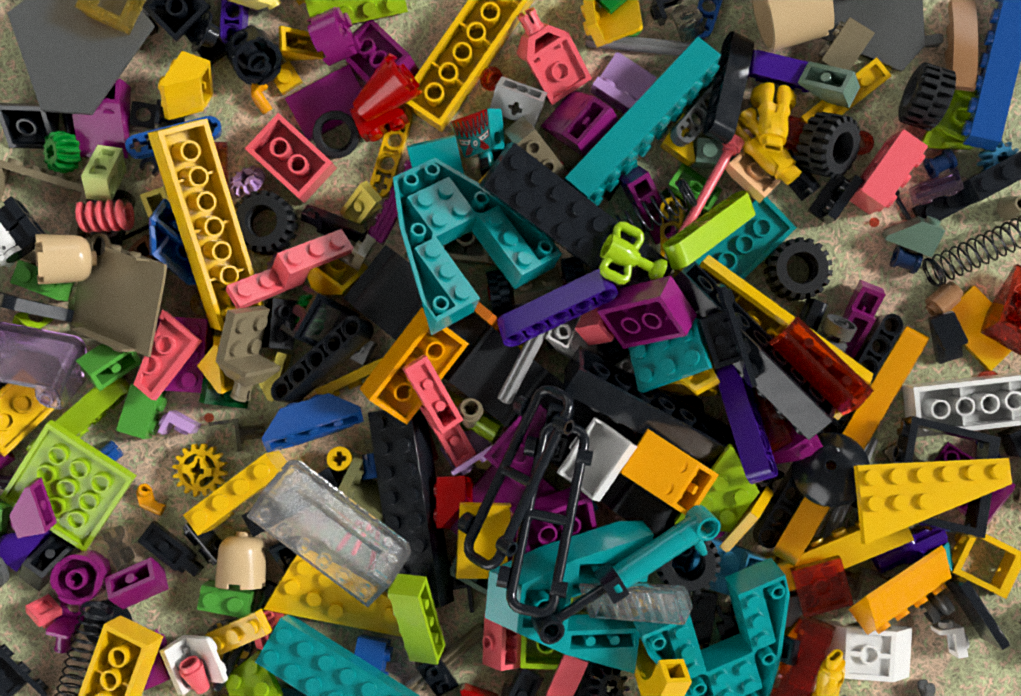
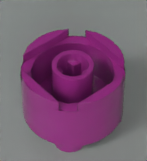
M333 7L307 19V22L311 23L307 26L311 40L317 52L322 51L326 57L323 58V61L328 66L357 54V51L361 49L357 36H353L351 32L352 22L346 12L342 14L339 7Z
M93 550L79 551L66 556L54 566L51 572V587L55 589L58 598L64 603L80 605L88 602L106 590L105 577L112 575L110 562L102 554Z

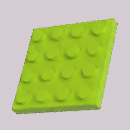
M50 420L42 429L1 494L0 499L14 507L24 488L36 478L42 477L57 521L50 531L81 551H86L137 475L53 420Z

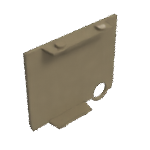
M96 233L92 237H87L86 240L90 244L91 251H95V240L101 236L105 241V251L101 256L97 255V266H92L90 276L86 280L78 282L73 307L74 315L70 324L77 328H71V331L79 333L81 337L90 338L112 347V350L120 353L137 352L151 357L167 274V264L142 256L139 252L122 249L120 245H111L110 239L106 234Z

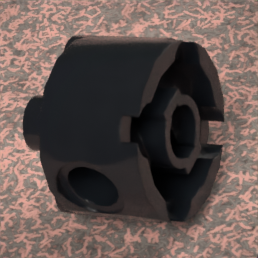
M249 25L235 32L226 43L227 59L237 76L246 84L252 85L251 83H257L258 85H265L274 80L280 73L282 55L272 38L262 29Z

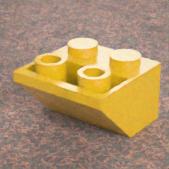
M181 51L177 59L172 60L168 72L158 82L161 107H163L165 119L172 120L204 111L214 94L209 60L185 51Z

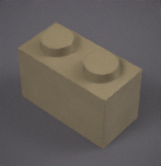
M851 17L845 23L840 21L832 33L835 35L833 41L830 44L826 42L818 55L821 59L818 63L850 70L875 32Z

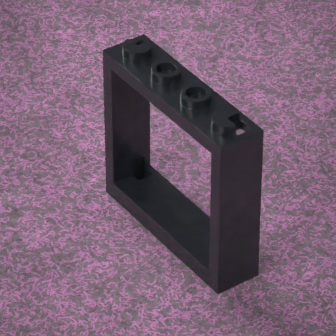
M910 416L901 420L900 428L897 429V435H899L898 443L892 454L894 463H912L918 428L978 442L975 460L997 459L1001 437ZM992 492L968 502L965 525L932 517L916 524L971 538H985Z

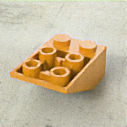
M649 429L646 430L636 445V450L620 471L621 474L684 515L692 507L700 505L719 475Z

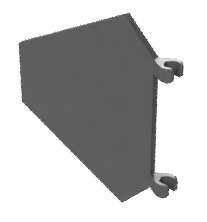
M24 0L7 12L40 109L43 112L81 115L94 114L155 27L134 2L135 0Z
M833 0L834 28L828 30L829 35L821 37V39L832 42L835 37L832 33L839 22L845 23L851 17L875 32L861 53V56L870 60H874L877 57L883 65L902 72L924 47H939L944 42L943 34L925 36L923 0Z

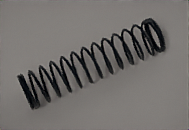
M683 178L678 179L675 183L683 197L686 209L682 207L670 187L667 186L674 200L677 214L670 208L661 191L658 190L659 196L666 205L669 219L659 210L653 197L649 196L658 213L660 224L652 217L644 201L641 200V204L649 216L652 228L645 224L637 208L632 205L635 214L641 222L644 235L645 227L650 231L654 229L653 222L658 226H662V217L666 221H670V212L675 216H679V207L683 211H688L687 201L692 207L697 206L695 196ZM624 210L629 223L635 226L628 212ZM616 215V220L622 222L620 217Z
M1021 215L1018 219H1011L1009 223L1004 222L1001 227L995 226L992 231L986 230L984 234H978L975 239L969 238L967 242H960L958 247L952 246L949 250H943L941 255L934 254L932 259H924L922 268L927 280L933 286L939 287L946 283V276L950 280H954L955 273L958 276H963L964 270L972 272V265L980 269L981 262L988 265L990 258L997 261L999 255L1006 257L1007 250L1014 253L1016 247L1021 249L1014 241L1010 229L1011 225L1021 237L1019 229ZM1015 220H1017V227L1011 224ZM1006 224H1009L1008 231L1003 228ZM1000 228V235L994 232V230ZM1002 230L1011 238L1014 246L1013 251L1003 241ZM988 232H991V239L985 236ZM993 233L1001 240L1005 249L1004 255L997 249ZM979 236H983V244L977 240ZM985 238L994 247L996 258H993L986 249ZM970 240H974L975 249L968 244ZM976 242L984 249L988 262L983 261L980 257ZM962 244H966L967 254L960 248ZM968 246L976 254L979 266H976L971 260ZM953 248H957L958 257L951 252ZM959 250L966 256L970 270L966 269L963 265ZM944 252H949L950 262L942 256ZM951 255L959 263L962 274H959L953 266ZM935 256H940L942 267L934 260ZM942 258L949 265L953 278L949 277L944 269ZM927 261L932 264L934 275L939 284L930 276L927 269Z
M89 601L80 606L79 611L81 615L77 616V620L80 623L74 627L77 632L72 634L74 640L69 643L71 649L67 651L69 658L64 660L66 667L62 668L61 672L63 675L59 677L61 684L56 687L58 692L54 696L58 694L78 696L74 692L60 691L59 687L64 685L65 687L78 689L81 688L80 685L68 682L63 683L61 680L63 677L84 680L85 677L76 674H65L64 669L70 668L76 671L87 672L88 668L75 665L69 666L67 660L72 659L78 662L90 663L91 659L71 657L69 652L76 651L93 655L94 651L74 648L72 643L78 642L96 647L97 642L76 639L74 636L77 633L95 636L99 639L98 635L101 632L80 631L77 629V626L83 624L102 630L100 626L104 625L83 622L80 620V617L85 616L91 620L107 623L112 620L114 613L109 605L98 601ZM95 607L105 611L108 615L98 616L89 614L83 608Z

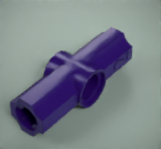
M924 527L916 532H911L914 541L871 559L880 573L903 563H914L925 556L924 553L948 542L946 532L934 528L932 531H929Z

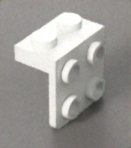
M182 635L159 651L178 695H185L192 690L191 686L179 675V664L189 656L195 655L203 660L209 682L224 683L228 680L226 666L220 660L216 651L217 645L209 636Z

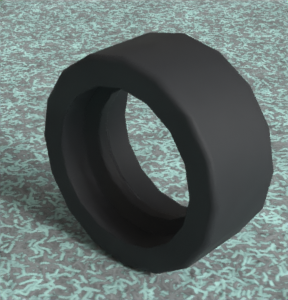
M328 111L316 120L313 127V141L316 148L324 155L331 158H342L350 155L356 149L359 141V131L349 114L342 111ZM340 120L349 127L350 139L344 147L333 149L323 142L321 131L328 121Z

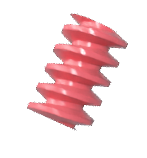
M118 199L115 204L112 200H107L106 204L101 200H98L96 205L92 201H88L86 206L81 201L76 204V222L83 232H110L122 229L129 231L134 226V210L130 202L124 205L123 201Z

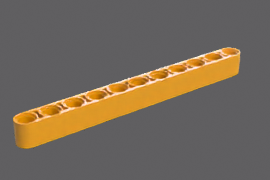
M906 326L842 433L855 440L864 450L930 339L929 336ZM829 462L826 464L828 470H834L836 465L833 462ZM804 497L772 553L795 567L830 507L817 505Z

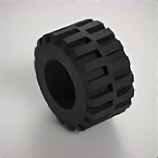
M927 62L922 63L910 77L903 92L898 111L899 121L926 131L934 129L944 117L953 98L956 87L955 71Z
M818 112L814 117H810L808 123L802 128L803 131L799 136V144H797V159L800 160V167L805 172L828 178H839L845 175L847 170L851 169L860 149L861 136L859 135L860 128L857 126V121L853 120L850 116L828 112Z
M261 190V193L256 191L250 192V197L244 195L242 197L243 202L241 204L237 202L235 207L238 208L236 215L246 248L262 255H274L273 252L279 253L283 251V247L288 248L291 245L289 243L291 238L295 240L296 234H294V231L298 230V224L295 222L298 219L297 215L293 212L292 206L277 194L269 193L265 190ZM264 210L274 211L277 217V224L273 232L267 236H257L253 231V220L256 215Z
M804 237L790 239L775 248L769 254L770 257L766 259L765 264H767V268L764 269V274H768V278L765 279L766 283H771L772 285L770 290L773 293L778 292V297H786L789 301L804 300L821 293L824 290L823 287L829 284L830 280L827 278L832 276L833 272L828 267L833 265L832 259L827 260L826 256L829 253L827 250H821L822 244H814V240L810 238L804 240ZM795 255L803 258L809 266L808 279L802 284L794 282L787 273L786 266L791 256Z
M711 540L704 541L708 553L706 556L700 555L699 563L693 570L689 572L676 571L672 567V560L658 568L656 572L661 582L663 581L668 589L672 588L674 593L680 594V592H683L685 596H690L693 591L696 595L701 594L700 589L703 587L707 591L710 588L709 582L715 583L717 580L715 574L716 572L720 573L721 569L718 562H721L720 556L717 553L718 550Z

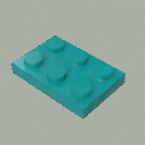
M695 318L687 336L628 348L638 391L642 393L712 368L706 342L697 318Z

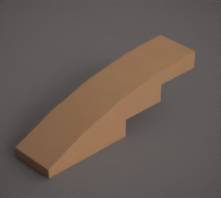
M950 0L948 3L950 22L946 28L948 48L944 53L946 69L955 71V90L974 92L978 68L975 0Z

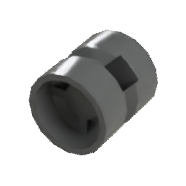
M828 314L821 325L823 332H818V334L845 353L847 349L846 342L852 340L857 327L851 321L841 316Z

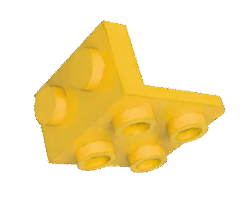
M583 0L584 5L580 6L583 17L586 20L583 22L585 33L587 36H592L597 48L633 35L643 29L638 0H627L611 15L603 7L600 8L596 0Z

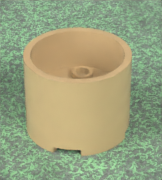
M752 0L754 17L761 40L770 53L829 35L828 30L834 28L833 0Z

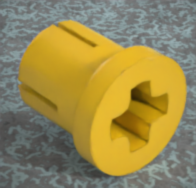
M334 447L327 455V464L334 471L347 472L352 462L350 451L345 447ZM341 456H343L346 461H342L340 466L336 461H339Z

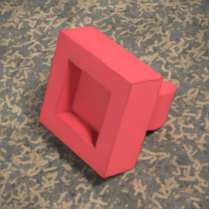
M49 594L25 605L26 613L38 627L42 626L43 629L49 627L54 619L62 616V608Z

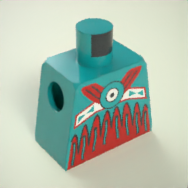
M485 109L451 121V126L465 158L478 157L481 170L491 168L494 164L492 153L503 150L505 147L502 110Z

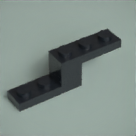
M1021 151L911 208L916 217L919 216L926 219L927 216H931L941 221L961 209L980 202L1021 180Z

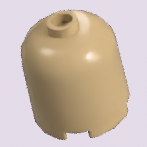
M35 234L38 284L81 282L90 276L92 266H97L96 251H91L90 244L85 238L76 235Z
M236 531V536L227 537L221 542L218 549L216 567V588L229 589V584L240 585V590L261 589L262 586L265 587L266 545L262 539L251 536L250 531Z

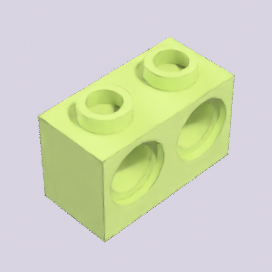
M97 145L81 175L86 199L105 202L113 200L126 173L122 148Z

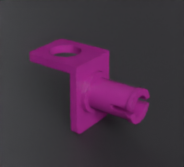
M60 600L62 616L53 621L46 629L45 634L56 637L54 651L63 654L71 649L69 643L72 640V634L76 632L75 625L80 623L77 620V616L81 615V612H71L67 608V603ZM81 616L80 620L84 621L85 616Z

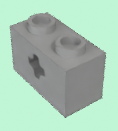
M501 76L496 85L490 109H501L503 119L508 118L517 121L524 116L535 128L547 92Z

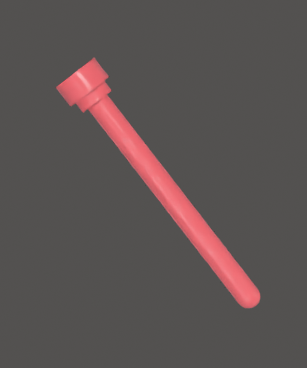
M734 134L729 143H722L723 153L696 199L697 206L691 208L678 233L697 220L731 157L742 150L745 142L741 137Z

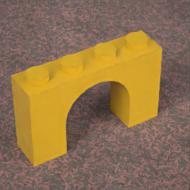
M279 451L265 453L187 511L183 516L197 535L216 529L235 514L233 510L262 489L276 484L293 469Z
M637 595L629 613L634 616L663 604L661 595ZM639 638L634 675L641 696H685L692 681L684 659L659 660L656 664L648 656L643 642Z

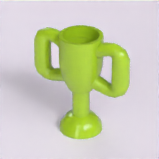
M618 222L613 228V234L608 236L602 246L600 257L603 260L599 268L600 274L604 278L618 285H625L630 281L632 267L635 266L648 271L650 280L662 278L667 269V260L659 259L651 262L641 257L638 250L644 242V233L641 229L627 222ZM621 231L634 237L636 241L631 244L621 238ZM613 263L623 266L624 275L609 269V264Z

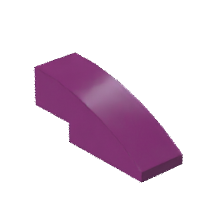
M859 280L843 315V318L851 321L857 327L852 340L846 342L847 349L845 354L852 359L857 355L876 320L874 316L886 296L883 288L863 280Z

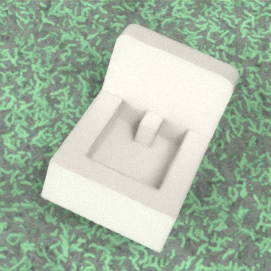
M950 619L940 620L937 625H930L931 630L938 635H947L949 653L957 658L968 657L969 639L965 634L964 627Z

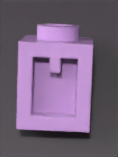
M177 410L169 411L161 417L158 433L161 435L169 434L173 425H175L174 429L184 435H188V433L193 434L198 432L201 424Z

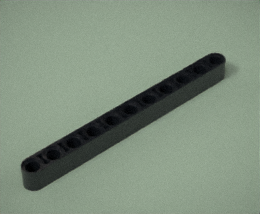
M886 314L879 316L854 358L859 364L862 361L867 363V370L873 373L872 381L902 332L904 325L899 315ZM887 319L892 324L890 331H887L884 325ZM875 340L880 344L878 352H875L872 348ZM870 385L839 420L833 418V421L829 424L831 432L843 433ZM792 464L775 491L773 502L770 501L752 532L754 540L767 549L777 545L804 499V496L798 490L793 480ZM793 487L795 495L793 498L787 499L786 491ZM781 508L783 511L782 517L779 520H774V512ZM770 530V538L767 541H762L761 534L763 531Z

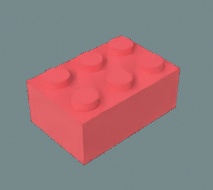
M279 113L245 147L246 151L303 203H306L337 169L332 161Z
M905 129L887 139L860 178L864 181L850 199V202L869 215L876 211L880 212L885 207L889 208L897 199L895 193L899 187L903 188L911 179L909 174L914 167L917 168L926 156L923 153L928 146Z

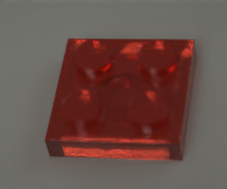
M839 555L789 568L804 618L854 605L843 563Z

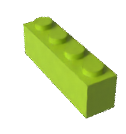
M397 573L393 584H390L388 588V598L391 600L393 614L399 626V633H401L404 641V649L407 651L410 661L438 665L446 644L427 577Z

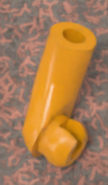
M251 83V98L264 115L273 109L262 93L268 89V85Z
M140 484L136 490L139 506L149 512L162 516L166 505L155 500L152 488L148 484Z

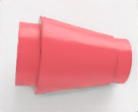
M193 655L185 658L179 664V675L191 686L196 694H203L210 688L202 659Z

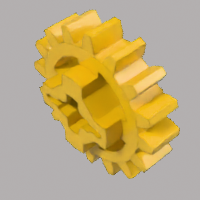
M196 443L191 445V450L188 447L183 448L182 452L184 455H177L175 457L179 464L172 465V468L178 470V473L174 474L173 478L180 479L177 487L184 485L185 494L193 490V497L199 496L201 492L203 496H207L210 494V490L214 492L218 489L216 484L222 485L225 483L221 476L228 474V471L223 470V466L228 463L226 461L221 462L220 458L224 454H216L217 447L212 446L208 449L207 443H202L199 449ZM197 454V456L194 457L193 462L187 463L190 457ZM209 457L212 459L215 466L211 464V462L209 461ZM200 466L201 469H204V473L200 474L196 467ZM208 477H214L209 484L204 486Z

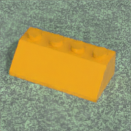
M421 307L359 389L369 401L407 425L422 406V402L402 368L424 354L428 357L441 380L469 343L448 327L431 335L424 309Z
M941 545L848 609L867 635L875 630L878 634L882 633L891 626L888 622L895 617L899 621L910 613L907 609L908 607L914 605L915 608H918L928 601L927 594L932 592L935 596L947 588L944 583L951 579L952 576L945 548Z

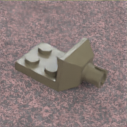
M263 305L227 310L215 362L228 378L234 380L230 397L239 402L250 401L252 387L255 384L266 381L280 371L281 367L259 355L270 311L269 308Z

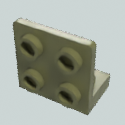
M354 456L336 492L332 510L379 527L383 514L378 482L371 479L362 480L364 471L361 470L363 459Z

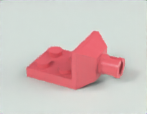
M532 7L525 10V15L521 13L517 17L525 33L521 35L516 54L520 59L527 62L542 91L547 92L546 99L549 104L553 105L592 80V77L569 32L541 22L535 8Z

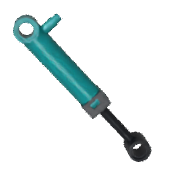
M696 505L688 510L685 519L614 566H611L608 562L593 573L600 585L557 613L554 611L545 618L531 617V623L540 640L545 644L558 642L565 633L563 621L604 594H607L613 604H616L629 595L628 588L693 545L701 556H706L708 551L704 541L714 539L720 532L721 525L718 519L705 506Z

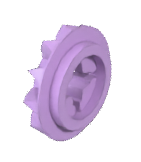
M254 165L248 169L244 167L242 171L236 172V175L230 178V183L228 184L229 192L236 198H242L244 195L250 196V192L257 191L262 186L265 174L260 167L256 168Z

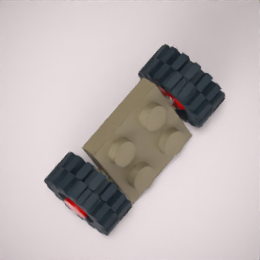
M576 257L561 259L562 276H560L556 264L553 269L517 289H514L512 285H508V280L501 270L486 272L487 288L493 314H505L513 310L510 293L514 295L515 304L529 302L584 276L585 269L583 263Z

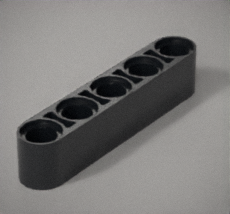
M735 31L729 32L723 41L720 52L721 57L718 62L720 67L715 74L703 126V134L724 144L729 143L736 132L754 50V41Z
M355 316L346 317L272 384V398L289 404L303 400L372 338L374 333L373 325L369 321Z

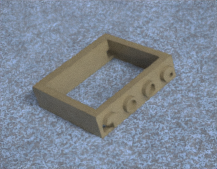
M8 158L7 162L0 160V203L11 171L80 192L79 202H83L85 206L88 201H94L86 199L81 179H78L77 183L69 181V176L55 172L54 176L46 174V169L32 165L31 169L23 167V162ZM75 213L68 235L85 238L86 232L79 228ZM31 251L21 259L36 263V254Z

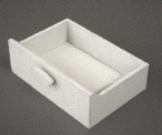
M594 417L586 428L589 436V450L594 451L591 467L585 466L581 491L592 500L600 502L637 446L605 422ZM578 437L570 444L569 449L571 452L557 471L558 474L569 482H572L579 447Z

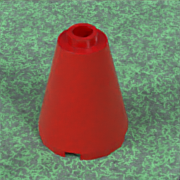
M389 53L384 57L353 101L354 108L352 110L359 120L363 121L365 119L370 122L417 98L423 93L422 90L417 89L420 85L404 64L398 66L394 62L397 59L395 55Z

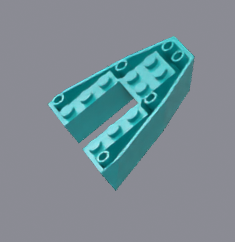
M437 158L428 160L393 177L399 227L431 335L473 313L480 300V297L446 252L443 245L472 231L514 289L553 269L562 254L548 236L480 187L478 182Z
M618 521L572 536L563 578L564 582H568L566 597L559 599L555 612L557 613L571 604L573 584L599 583L593 573L608 562L611 566H614L652 541L654 534L643 521ZM560 540L543 545L524 555L517 589V599L519 602L537 607H543L547 604ZM512 560L502 565L511 567ZM500 566L489 571L485 609L486 619L565 655L635 674L640 636L631 618V613L572 615L562 622L565 628L562 639L554 644H545L540 640L531 623V616L514 612L506 600L507 589L496 587ZM646 576L639 582H647L648 576Z
M772 558L726 576L725 580L740 633L700 650L691 616L679 597L631 617L648 656L656 664L659 660L684 659L692 681L685 696H770L781 661L790 592L786 575Z

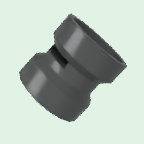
M942 591L935 596L933 594L931 599L919 606L921 609L925 608L927 610L924 615L932 624L940 621L941 616L950 615L955 612L952 602Z

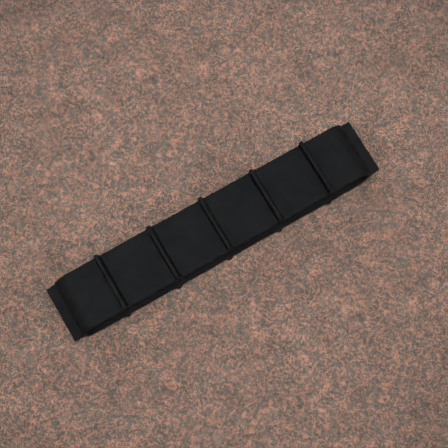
M387 245L383 247L344 297L346 301L395 340L402 334L421 307L423 308L410 263ZM474 313L448 326L449 329L469 344L445 374L444 378L469 398L479 401L483 409L499 420L504 426L509 428L519 416L514 413L513 404L520 395L531 398L534 392L544 385H552L564 390L563 382L533 360L511 404L501 402L498 399V395L521 350L517 346H505L501 334ZM550 395L544 396L540 402V405L547 411L550 402L563 405L561 400ZM573 401L575 412L572 420L575 424L582 426L586 430L595 417L605 422L634 445L638 444L636 439L603 413H596L588 405L580 401ZM571 434L567 439L562 461L550 460L558 468H560L571 452L569 446L577 437L575 434ZM621 473L618 474L601 499L603 503L626 521H643L654 534L653 539L675 525L674 519L679 513L678 510Z

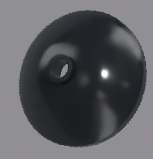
M836 432L819 433L817 435L823 447L803 460L792 462L793 480L801 494L817 505L824 507L847 505L857 499L854 466L870 465L864 449L855 440L844 434ZM833 462L836 468L828 470L826 464Z

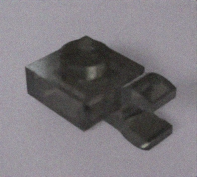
M122 526L114 528L117 534L116 538H113L109 531L102 534L104 541L110 547L108 552L118 572L135 564V554L132 548L126 546L125 542H122L125 535Z

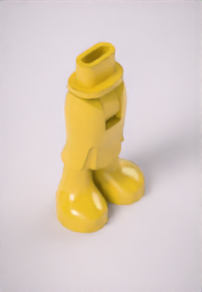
M767 82L753 88L750 101L754 108L758 109V135L763 150L779 153L783 150V146L786 143L789 130L788 117L791 113L790 111L796 105L797 96L789 86L781 85L776 91L773 103L775 86L773 83Z
M753 107L746 109L739 115L735 135L741 137L745 142L743 146L744 152L749 154L765 172L789 185L802 171L795 165L796 161L784 147L779 153L763 150L758 135L759 114ZM743 129L749 130L755 137L751 139Z
M833 650L822 662L817 675L816 689L812 692L811 696H839V691L845 678V660L841 650Z

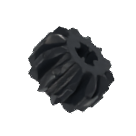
M605 666L604 669L596 667V674L590 673L589 675L593 683L586 684V688L593 690L588 696H625L623 692L629 691L630 688L629 686H624L623 683L628 678L627 676H620L621 670L615 668L613 670L612 667ZM606 683H609L608 686L609 688H611L610 692H607V687H605Z

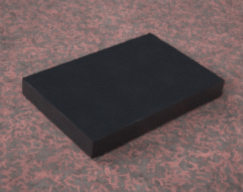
M951 573L952 578L946 581L945 584L980 638L1001 650L1010 646L1009 641L971 583Z

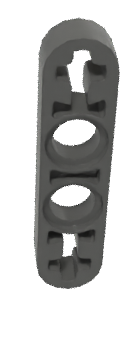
M713 83L672 128L670 137L676 146L685 147L703 130L708 109L705 105V99L710 100ZM692 114L699 117L700 125L694 123ZM687 128L689 131L682 137V131Z

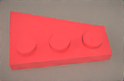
M164 310L161 311L159 316L161 321L155 332L151 357L144 356L133 384L147 397L155 401L202 342L201 339Z

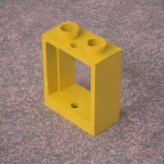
M956 534V544L953 550H951L954 568L951 572L1007 599L1021 570V551L987 534L985 538H979L1005 551L1000 565L989 584L961 570L976 538Z

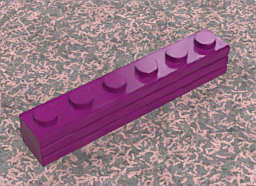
M410 159L405 161L403 172L412 168ZM394 186L390 189L389 194L391 195L389 199H385L382 205V212L378 213L375 218V225L371 226L368 231L369 236L376 239V242L384 245L398 219Z

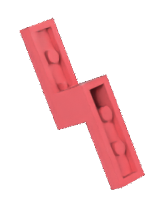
M339 229L277 253L272 268L227 285L226 292L237 309L246 308L303 285L311 269L351 254L353 246L343 230Z
M423 354L402 369L422 402L420 409L453 466L457 467L474 456L476 452L459 424L463 421V418L428 357Z

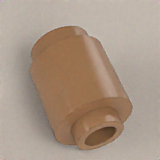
M951 281L942 284L925 299V308L932 316L948 312L961 301V297L964 295L963 291Z

